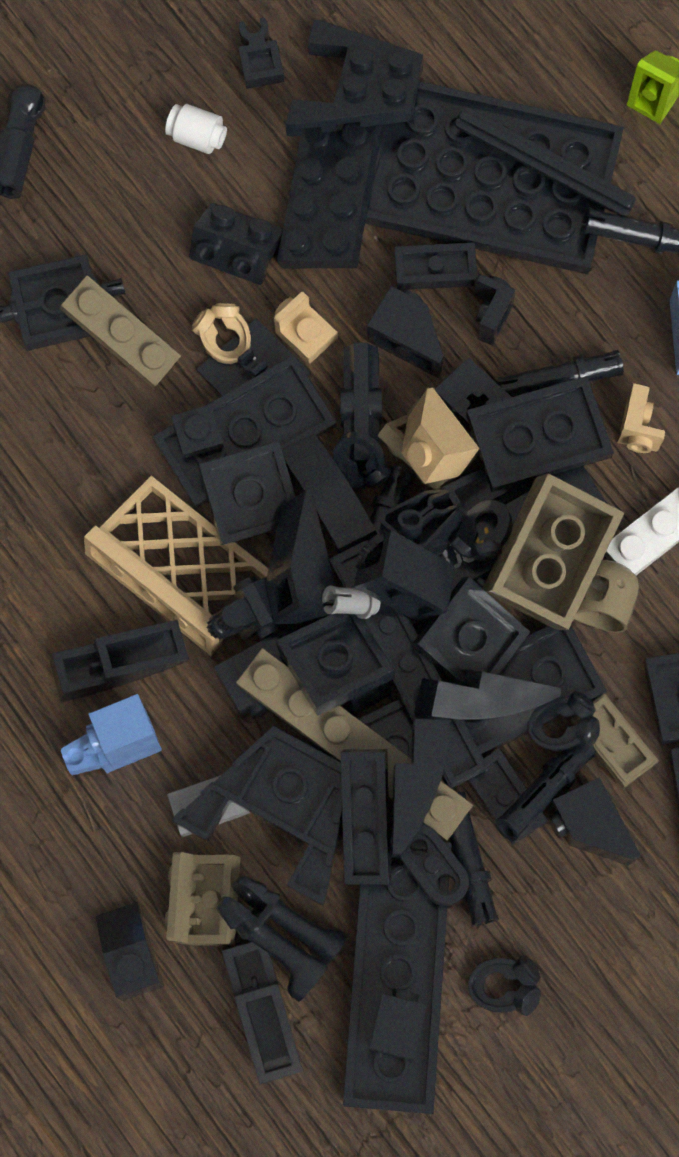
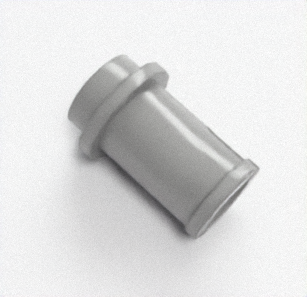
M328 586L322 595V604H334L333 606H325L323 608L327 614H356L358 618L367 619L379 611L381 601L356 588Z

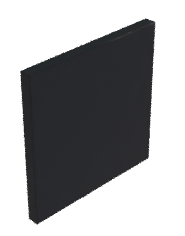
M257 318L248 325L251 335V346L237 358L238 362L224 364L210 357L197 368V372L221 396L293 355ZM238 334L226 343L221 350L227 352L235 350L240 342ZM298 360V362L304 369L305 373L309 377L311 375V372Z

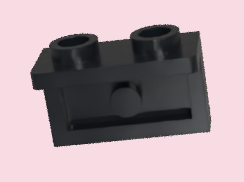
M211 203L193 227L189 258L261 285L266 278L268 263L280 246L283 228L272 225L267 220L256 219L234 211L231 207Z

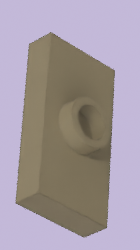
M604 693L593 701L596 708L593 716L600 723L599 737L593 746L596 756L624 789L656 765L659 760ZM575 715L569 722L573 726L578 725L580 717Z

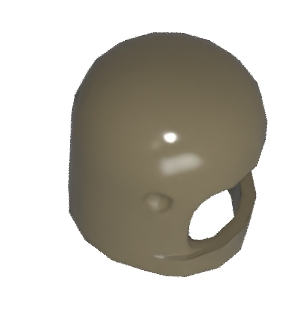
M602 560L574 620L607 632H625L639 594V582L636 575L628 567L620 563Z

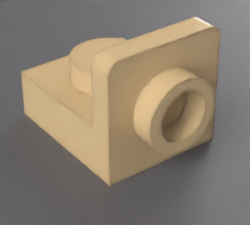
M303 291L294 299L292 297L285 299L275 311V333L309 365L338 339V332L309 306V297Z
M633 383L627 397L617 443L625 444L628 449L638 453L656 452L664 440L665 431L648 427L654 403L647 402L650 387Z

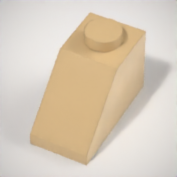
M434 388L426 389L408 416L401 452L424 484L460 477L480 449Z

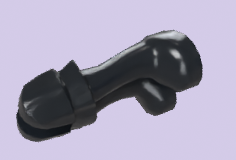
M242 874L232 884V888L241 899L254 909L250 912L238 901L224 896L221 898L216 910L231 930L236 929L243 940L248 939L268 952L289 971L290 977L287 991L292 998L300 1002L328 968L327 964L338 954L348 935L338 928H324L310 921L280 900L279 893L267 890L265 883ZM270 918L306 945L311 955L284 938L265 922Z

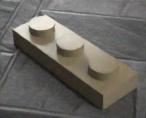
M88 275L59 308L153 389L181 357L180 354Z

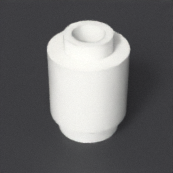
M175 104L167 118L165 133L172 136L174 142L206 154H211L214 148L220 149L222 147L227 127L223 126L222 116L189 104L184 106Z

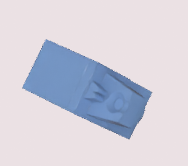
M138 694L89 713L92 724L86 726L87 734L61 748L62 757L71 775L100 768L109 773L162 751L148 713Z

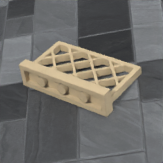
M150 476L100 528L95 525L84 536L85 554L164 619L167 621L178 620L181 632L210 656L222 645L223 638L220 640L218 638L215 639L208 632V628H206L209 618L213 616L209 613L208 601L228 600L235 594L233 586L236 585L235 572L252 571L261 579L267 577L268 573L266 566L236 542L221 545L216 527L153 476ZM153 492L165 501L166 512L142 514L141 502ZM171 507L177 512H171ZM136 508L137 514H130ZM172 521H190L196 526L197 538L173 539ZM167 522L168 539L143 540L142 523ZM137 523L138 541H120L111 534L119 524ZM202 532L205 533L208 537H202ZM221 546L228 552L229 563L205 564L203 547ZM198 547L199 565L175 566L174 548ZM169 548L170 566L152 567L145 561L144 550ZM132 550H139V556ZM234 557L237 560H239L240 563H234ZM230 572L231 590L207 592L206 573ZM200 574L202 592L184 593L176 585V575ZM171 575V581L164 576ZM195 601H202L203 607Z

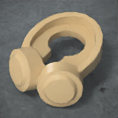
M217 303L212 305L211 310L206 308L204 311H201L192 324L191 331L200 335L206 352L218 362L224 364L238 362L237 358L251 346L249 327L239 314V306L235 304ZM215 318L222 319L227 329H231L238 334L240 342L235 350L227 352L217 346L216 336L218 331L213 324Z

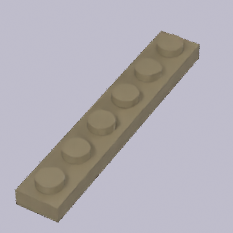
M262 648L236 682V685L339 762H341L340 752L343 749H387L389 799L392 801L393 767L395 763L411 764V758L341 706H337L317 716L289 668ZM440 781L432 806L422 824L433 828L444 841H447L473 804Z

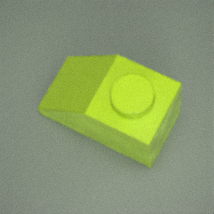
M655 50L643 57L637 64L627 106L661 124L679 97V60Z

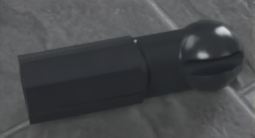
M31 84L16 86L7 97L9 116L6 127L0 134V196L9 199L21 197L33 149L34 138L32 136L36 121L41 118L46 109L44 95L37 87Z

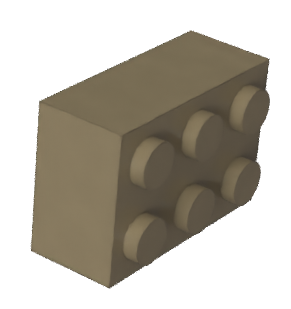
M549 473L536 477L512 526L510 536L502 547V554L498 555L482 589L492 598L556 630H569L624 512Z

